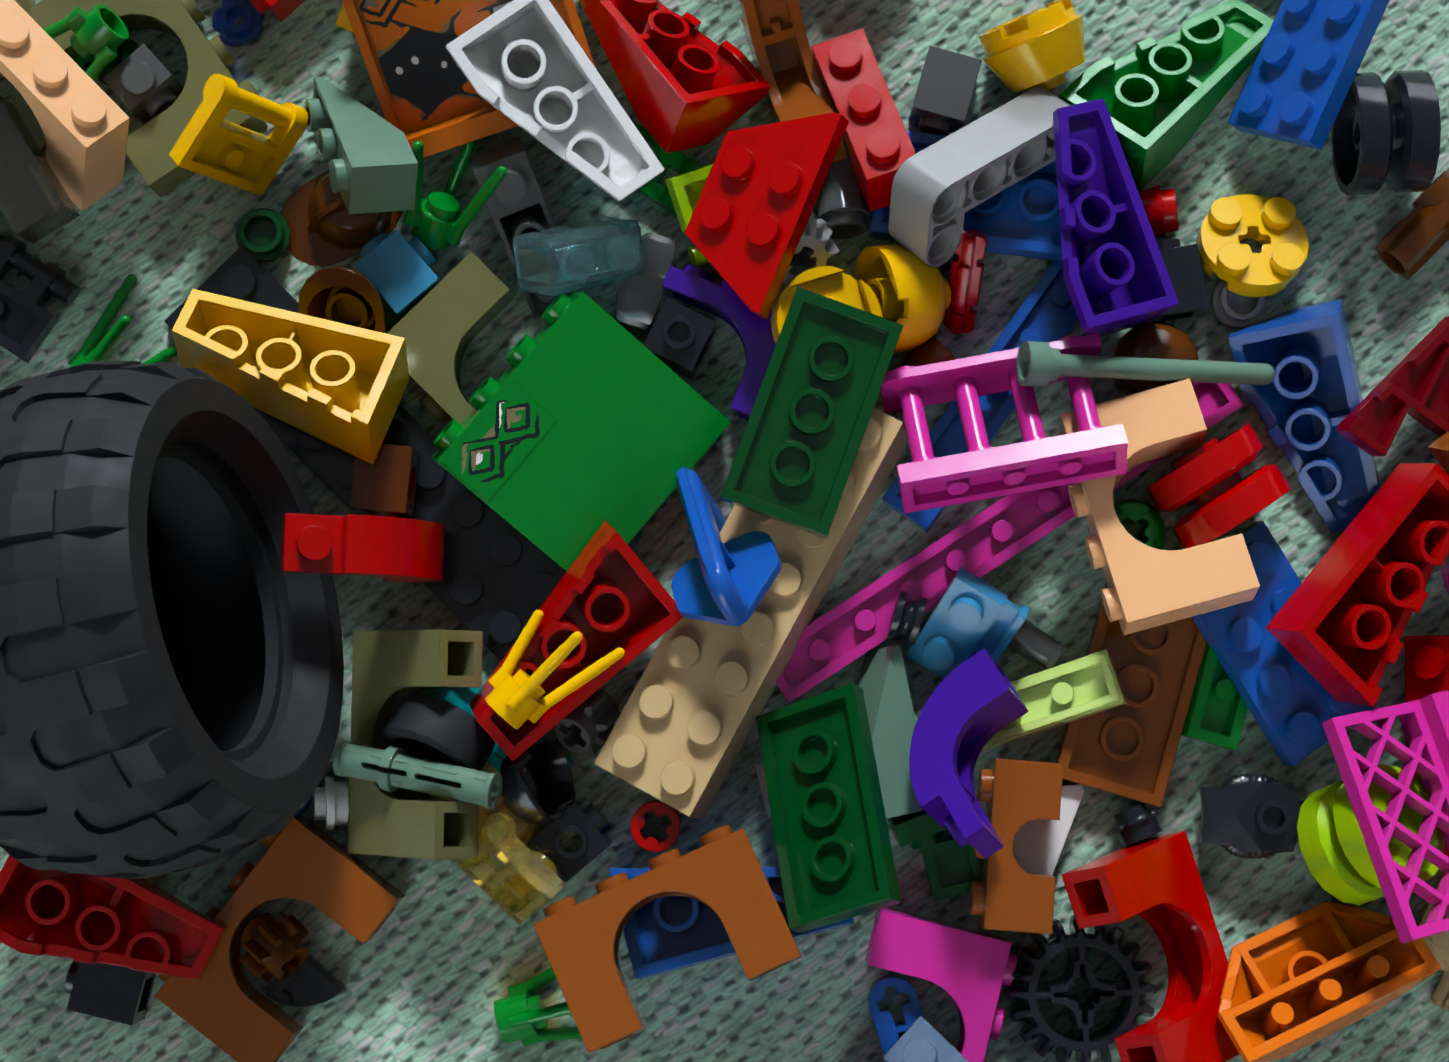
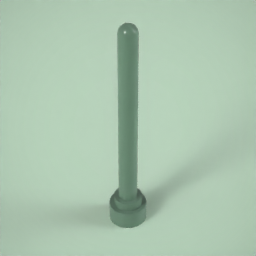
M1023 341L1018 349L1016 359V374L1019 384L1021 386L1046 387L1049 382H1056L1059 376L1177 382L1190 378L1191 382L1268 385L1275 378L1273 367L1266 363L1061 354L1058 348H1051L1048 342Z

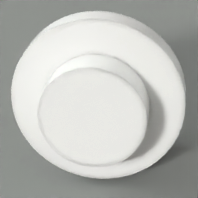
M324 776L323 787H316L312 796L313 821L323 820L324 831H334V826L348 825L347 781H334L333 776Z

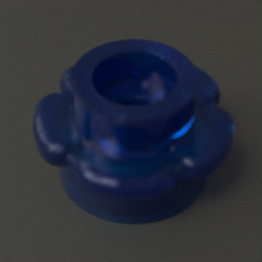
M223 0L222 7L217 8L213 13L212 26L216 32L220 33V39L226 45L231 47L247 46L256 42L263 34L265 13L261 15L248 0ZM238 16L243 17L241 25L234 24V19Z

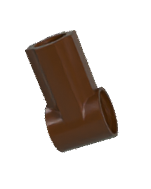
M1448 169L1412 203L1414 208L1374 247L1380 256V260L1394 273L1401 275L1406 280L1411 278L1449 240Z

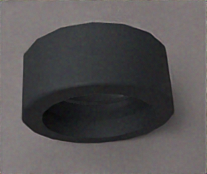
M416 693L402 697L382 735L386 748L389 746L400 747L410 756L446 762L480 771L483 770L495 746L491 736L466 711L445 700Z

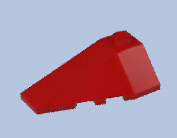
M580 0L636 117L665 153L709 144L769 92L771 85L747 57L727 40L719 46L698 31L701 21L689 12L680 16L660 3L659 0Z
M11 855L8 856L0 872V942L20 953L38 956H57L74 959V961L103 963L129 967L131 970L198 980L202 976L226 929L223 925L145 878L96 877L94 874H63L58 869L37 870L24 865Z

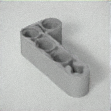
M1038 86L908 158L896 172L892 183L888 224L889 235L914 253L929 267H937L945 263L955 253L961 242L965 212L1056 160L1053 112L1058 108L1070 105L1045 87Z

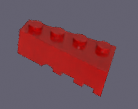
M1437 463L1398 464L1265 627L1339 702L1374 707L1382 692V688L1378 687L1388 663L1395 664L1404 646V643L1399 640L1413 612H1420L1429 594L1425 592V586L1435 565L1442 566L1449 552V475Z
M606 520L603 521L539 608V610L543 611L544 617L511 675L514 676L519 669H522L531 676L576 631L582 633V641L540 684L545 691L540 699L618 647L623 648L625 655L609 666L608 669L548 709L535 724L527 719L517 730L499 716L485 701V698L494 689L488 680L502 666L512 649L511 647L469 705L477 722L512 762L683 618L672 597Z

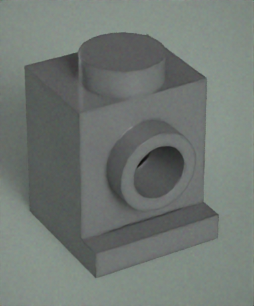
M144 43L103 78L106 84L143 124H146L169 108L183 90L181 84Z

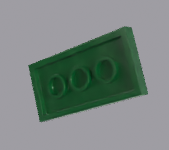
M797 286L720 500L826 538L903 325Z
M850 683L756 716L789 929L802 933L901 903L863 689L854 683Z

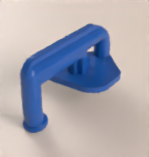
M682 467L676 471V486L697 557L685 563L672 579L671 588L676 607L685 618L728 626H740L751 617L782 568L776 545L767 533L761 531L745 533L723 544L719 533L726 522L725 517L699 475L694 470Z

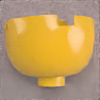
M898 244L866 247L858 256L853 278L857 281L861 279L873 290L879 301L883 318L903 325L894 353L916 349L931 339L937 333L943 321L945 311L951 302L949 283L943 278L939 268L929 267L910 250Z

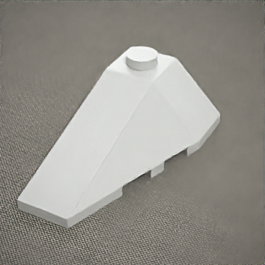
M513 0L446 45L445 48L479 96L618 202L665 170L549 0Z

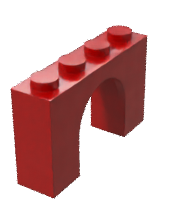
M1186 831L1143 839L1062 874L1079 929L1122 922L1130 917L1139 915L1156 932L1165 952L1168 965V989L1165 1001L1153 1019L1114 1039L1121 1062H1226L1239 1054L1238 1050L1217 1017L1228 961Z

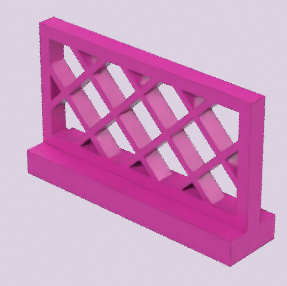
M1449 691L1432 693L1415 701L1333 717L1323 722V728L1401 944L1449 931V918L1443 919L1444 914L1449 916V857L1429 844L1434 828L1437 826L1441 829L1449 851ZM1400 718L1410 745L1409 748L1389 735L1394 720ZM1354 728L1372 741L1366 758L1353 750L1346 729ZM1383 749L1403 762L1398 780L1377 767ZM1415 771L1421 775L1430 799L1429 802L1409 789ZM1371 781L1392 795L1385 813L1374 806L1368 792ZM1403 804H1406L1423 816L1417 835L1397 822ZM1392 836L1412 849L1405 868L1395 862L1391 856L1388 845ZM1424 858L1443 871L1437 890L1417 877ZM1412 891L1432 904L1426 924L1417 926L1409 905Z

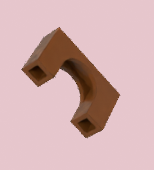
M303 815L293 817L283 830L265 837L262 845L268 849L256 866L248 862L236 874L228 886V889L234 894L221 911L214 906L206 913V916L223 925L226 929L200 979L196 980L163 974L158 976L165 983L155 994V997L237 1062H277L304 1028L251 984L242 964L239 962L241 958V934L251 916L262 905L270 900L281 898L305 901L321 910L356 939L365 944L375 936L406 896L355 855L348 853L346 848Z
M729 825L717 828L698 839L702 847L681 856L677 848L672 849L647 861L646 863L650 870L630 880L626 872L614 875L596 884L595 889L598 894L577 904L574 896H570L543 909L546 918L533 925L588 1053H596L646 1030L622 975L618 953L620 938L627 922L636 911L653 900L666 896H684L698 900L711 908L721 919L749 981L801 958V954L744 828L732 832Z

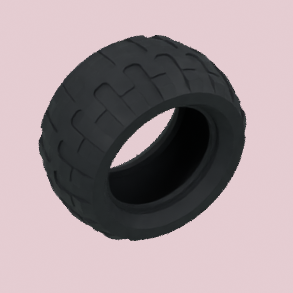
M92 361L16 381L0 390V847L19 862L37 870L58 869L63 874L79 873L94 874L96 877L142 879L175 873L219 861L251 846L260 838L283 830L291 822L298 809L305 806L324 777L333 755L340 726L344 679L342 629L333 575L281 572L283 514H315L312 504L294 464L264 418L242 396L205 371L195 367L182 368L174 362L141 364V362Z

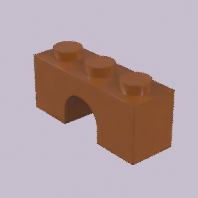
M989 758V769L980 768L977 799L979 802H986L985 814L1004 845L1003 848L986 859L973 848L974 858L982 859L981 881H972L969 909L970 914L978 915V925L983 929L1052 934L1056 877L1046 873L1024 871L1014 858L1013 840L1017 831L1029 821L1036 819L1060 820L1063 764Z

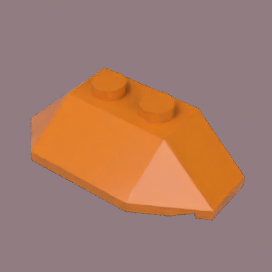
M1326 901L1232 947L1217 1017L1244 1062H1268L1282 1059L1378 1011L1436 973L1441 966L1423 938L1401 944L1392 917L1367 909Z

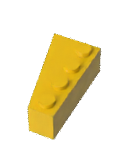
M192 289L172 329L179 364L182 368L195 367L205 371L246 399L251 406L372 465L374 464L409 381L405 338L197 289Z

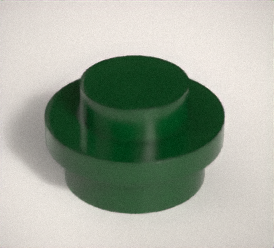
M258 208L249 211L240 219L236 228V242L239 248L242 246L257 262H271L278 259L286 252L290 244L291 231L287 221L280 213L269 208Z

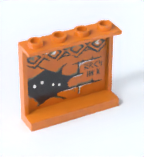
M342 0L385 120L405 133L411 149L415 141H421L424 145L423 158L519 126L476 93L445 48L447 44L513 0ZM549 0L595 67L574 0Z

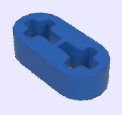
M895 974L884 975L877 979L870 987L867 997L868 1007L883 1054L885 1055L899 1040L898 1033L907 1031L920 1016L924 1019L925 1017L914 987L904 977ZM894 986L895 990L900 994L907 992L908 1000L901 1003V1011L905 1022L895 1024L888 1008H878L877 1002L885 998L884 989L886 987Z

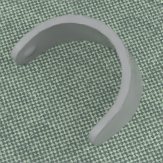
M645 233L636 242L626 261L616 294L615 316L618 321L644 330L650 328L663 295V281L670 265L672 266L677 246L676 241L654 233Z

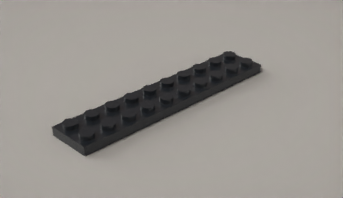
M242 246L197 288V290L298 313V302ZM187 299L164 320L171 329H173ZM399 404L382 444L411 446L420 455L413 518L399 516L398 518L431 521L445 525L443 582L423 584L470 631H483V644L501 661L519 637L533 612L539 610L566 571L433 460L432 457L439 450L433 445L435 439ZM253 407L264 418L273 432L355 515H365V513H358L350 508L355 463L354 455Z

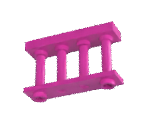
M1099 333L1086 336H1066L1058 341L1048 342L1051 348H1058L1061 354L1101 356ZM1019 348L922 366H902L894 371L886 372L880 389L884 413L902 410L912 458L910 463L897 465L904 514L1127 474L1128 442L1123 424L1108 427L1101 426L1089 378L1059 376L1056 382H1067L1079 432L1053 437L1045 436L1034 387L1021 386L1017 379L1016 359ZM1011 391L1023 442L990 447L978 396ZM957 401L968 452L934 457L924 406Z

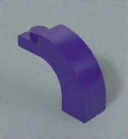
M685 264L683 270H680L670 265L662 284L663 295L722 319L738 335L745 351L746 366L731 403L730 414L748 421L776 346L771 330L772 308L767 319L761 318L748 308L725 280H723L720 286L713 283L715 276L702 268Z
M984 648L946 676L925 703L914 728L910 746L909 766L912 786L920 807L941 827L946 825L953 838L962 848L970 844L986 859L1003 848L1004 845L976 797L973 785L975 764L985 744L997 732L1029 711L1005 671Z

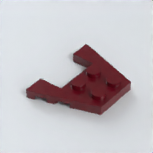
M1449 316L1444 317L1338 425L1336 432L1373 457L1386 456L1406 414L1439 437L1449 431Z

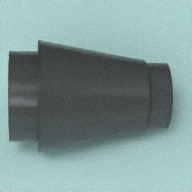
M847 155V158L831 164L819 194L817 219L821 218L830 225L833 231L830 238H853L867 230L866 221L869 220L871 214L851 168L850 155Z

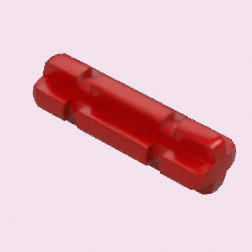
M976 229L963 230L961 242L954 253L959 256L954 257L952 260L949 280L952 304L945 311L943 324L954 334L971 333L975 329L978 310L972 308L977 307L979 304L985 265L979 261L986 258L988 245L987 236Z

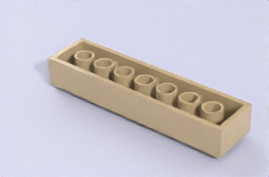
M873 408L826 538L736 505L733 507L719 533L723 544L748 532L761 531L767 533L775 543L782 563L779 574L751 617L744 624L728 626L683 617L664 634L594 764L688 817L703 821L754 727L756 716L761 714L776 686L778 677L787 666L797 647L798 640L813 618L908 442L905 425L902 421Z

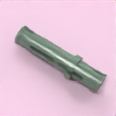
M342 741L338 745L333 759L335 775L375 782L380 789L390 792L403 788L441 798L482 805L489 809L495 808L501 797L503 780L500 773H489L446 762L410 756L400 747L389 746L382 750L353 744L350 741Z

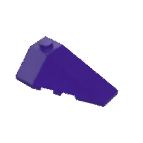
M1104 98L1058 108L1053 112L1063 276L1082 331L1089 334L1099 333V336H1104L1150 322L1180 303Z

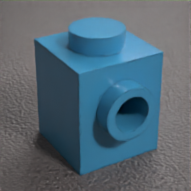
M397 229L388 237L385 233H382L370 240L360 252L363 258L355 264L400 319L440 282V279L429 267L436 261L430 251L416 236L407 242Z

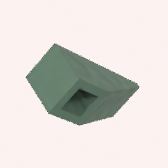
M314 77L313 99H306L304 105L308 113L307 130L316 133L319 159L321 162H328L331 189L333 193L341 194L349 215L414 210L418 162L405 133L325 78Z
M900 644L866 652L858 686L863 689L886 819L923 811L915 796L910 776V746L918 717L914 713L909 690L910 672L906 661L903 659Z

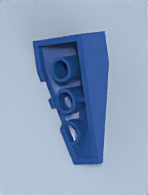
M1342 299L1289 310L1229 335L1234 362L1266 363L1273 367L1275 378L1270 384H1240V388L1250 405H1254L1269 429L1268 433L1277 447L1280 446L1296 471L1299 482L1331 532L1345 530L1380 488L1375 456L1372 457L1336 432L1338 425L1363 400Z

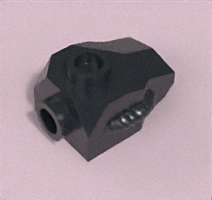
M1247 773L1231 777L1225 783H1222L1221 787H1200L1202 810L1200 843L1221 844L1222 848H1225L1230 854L1240 858L1245 857L1246 859L1267 858L1268 855L1273 856L1274 853L1294 851L1298 840L1297 822L1300 807L1304 802L1299 800L1294 782H1279L1274 780L1273 777L1269 778L1267 775Z

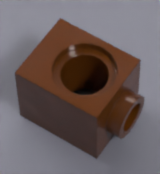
M382 444L373 465L355 456L350 508L358 513H365V515L413 518L420 453L411 446Z

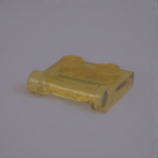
M493 813L480 826L478 858L455 859V861L467 876L520 925L551 901L565 883L557 876L555 865L545 855L538 851H531L516 837L517 827L512 817L506 813ZM491 852L503 862L499 868L489 860Z

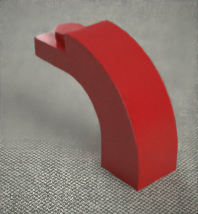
M283 514L281 572L368 576L383 578V581L438 584L443 582L445 525L431 521L386 516Z

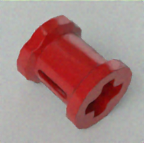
M658 800L646 802L635 812L631 820L633 839L641 848L647 851L660 852L666 850L676 842L680 834L681 818L676 809ZM653 811L657 817L667 814L671 820V823L665 828L667 838L660 840L655 834L645 836L642 828L648 822L645 815L647 812Z

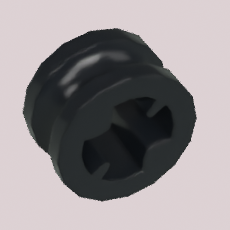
M901 590L892 614L887 638L894 639L896 636L901 635L906 638L907 644L914 645L921 627L928 598L921 596L918 600H911L908 597V592Z

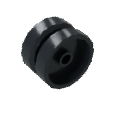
M1423 70L1394 71L1385 83L1379 75L1373 72L1356 73L1331 128L1333 168L1341 192L1346 195L1375 194L1381 189L1384 182L1395 193L1423 192L1430 187L1436 174L1440 154L1441 121L1436 87L1428 72Z

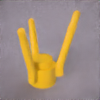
M535 610L502 666L488 680L494 689L485 698V701L499 716L517 730L527 719L535 724L548 709L623 658L625 655L624 649L621 647L614 649L540 699L545 693L540 684L568 657L570 652L582 641L583 635L579 631L572 633L531 676L522 669H519L512 676L511 674L544 617L543 611Z

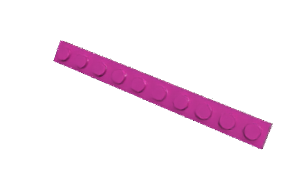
M1192 382L1207 429L1244 406V403L1231 384ZM1166 456L1135 466L1119 480L1114 490ZM1075 483L1006 495L807 625L796 644L797 647L787 666L776 681V685L786 701L790 703L888 639V628L901 590L908 592V597L911 600H918L921 596L928 598L925 615L934 609L960 567L981 578L1076 516L1068 491V486Z

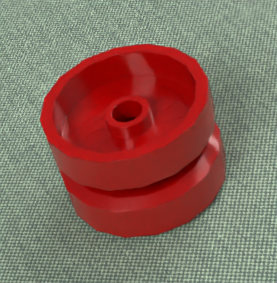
M1250 423L1245 424L1219 441L1216 437L1174 463L1172 465L1174 470L1145 488L1160 512L1174 511L1192 499L1198 505L1179 518L1172 529L1184 549L1213 541L1282 497L1292 488L1277 464H1266L1244 477L1238 471L1259 457L1264 448V444Z

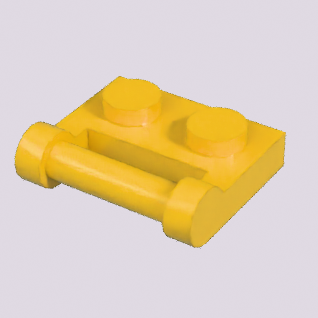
M219 73L213 74L204 85L203 101L169 155L177 166L263 196L304 133L308 124V113L305 108L291 102H285L281 105L237 87L236 81ZM232 108L273 124L274 129L268 137L226 121L224 118Z

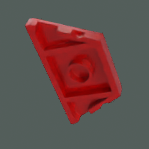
M833 112L727 131L686 228L685 234L748 308L761 318L767 319L848 126L849 121L842 114Z

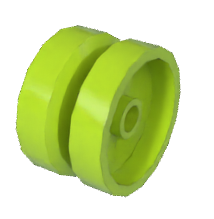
M1386 764L1377 765L1378 768L1398 780L1401 768ZM1413 777L1409 789L1429 802L1430 799L1427 792ZM1343 780L1311 792L1300 807L1297 822L1300 850L1310 873L1326 892L1344 903L1362 905L1384 897ZM1371 781L1368 789L1371 801L1374 806L1385 813L1392 795ZM1403 804L1397 822L1417 835L1423 816L1406 804ZM1435 826L1429 844L1444 854L1445 840L1441 829ZM1392 836L1388 845L1391 856L1395 862L1405 868L1412 849ZM1424 858L1417 877L1423 881L1432 879L1439 868Z

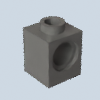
M930 45L909 120L919 123L918 129L929 134L948 136L950 132L954 133L963 128L982 60Z

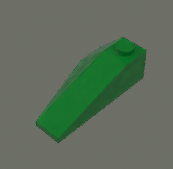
M1241 0L1226 1L1183 21L1181 30L1157 41L1152 36L1136 44L1135 51L1114 61L1108 56L1093 63L1060 94L1059 98L1069 105L1104 98L1135 185L1140 192L1175 158L1258 56L1274 20Z

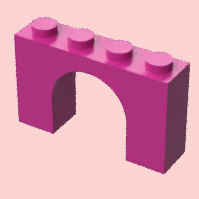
M888 908L877 910L865 957L866 963L869 966L925 979L943 988L952 997L959 1014L960 1035L956 1049L969 1062H987L984 1061L988 1041L989 1039L998 1040L1003 1024L1004 1008L997 1006L1001 986L1011 985L1013 980L1012 973L1016 968L1017 954L1010 952L1012 943L1004 937Z

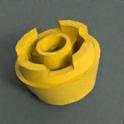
M1071 0L1053 1L1046 5L1047 8L1043 7L1028 14L1020 15L978 36L986 54L982 60L1011 93H1016L1033 86H1042L1050 90L1068 81L1065 72L1085 62L1083 14L1076 15Z

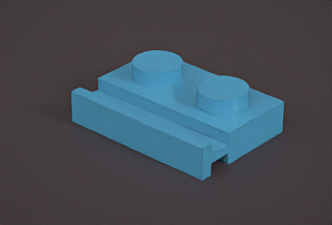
M960 567L919 630L915 644L909 646L905 656L943 679L960 664L984 648L997 662L1026 620L1030 608L1024 604L1021 608L1007 600L1009 595Z

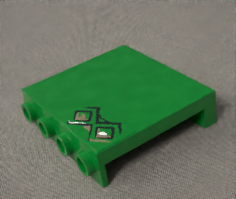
M574 291L569 297L562 292L553 300L541 316L547 322L533 339L525 335L518 341L505 358L511 364L498 381L489 377L476 390L469 400L475 408L461 424L453 419L441 431L433 442V445L439 450L432 457L433 460L566 572L604 520L629 544L677 487L676 471L682 467L691 470L731 423L582 291Z

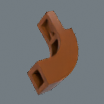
M739 0L744 17L742 23L755 68L771 85L765 98L774 123L836 112L823 86L810 49L799 0ZM843 138L833 162L847 158Z

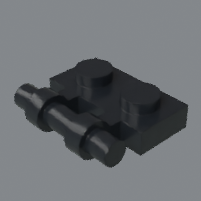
M0 234V345L21 360L29 363L59 320V318L42 307L46 300L54 295L69 305L77 298L80 287L66 278V271L53 262L45 264L27 252L26 244L15 236L9 235L5 237ZM13 268L31 280L23 294L3 281L6 274Z

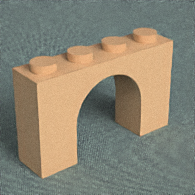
M0 0V79L5 76L25 99L40 124L46 142L45 174L83 211L118 186L124 179L129 117L15 0Z
M1190 378L1096 404L1101 426L1108 427L1123 424L1128 442L1127 472L1146 461L1202 446L1207 431ZM1074 411L1060 415L1059 433L1052 435V437L1079 432ZM1125 474L1077 482L1068 486L1074 513L1077 518L1086 516L1092 535L1084 538L1090 564L1093 570L1102 568L1108 588L1101 590L1105 612L1110 622L1119 620L1123 636L1254 599L1260 584L1242 533L1182 550L1156 549L1141 543L1131 536L1117 517L1113 503V491Z

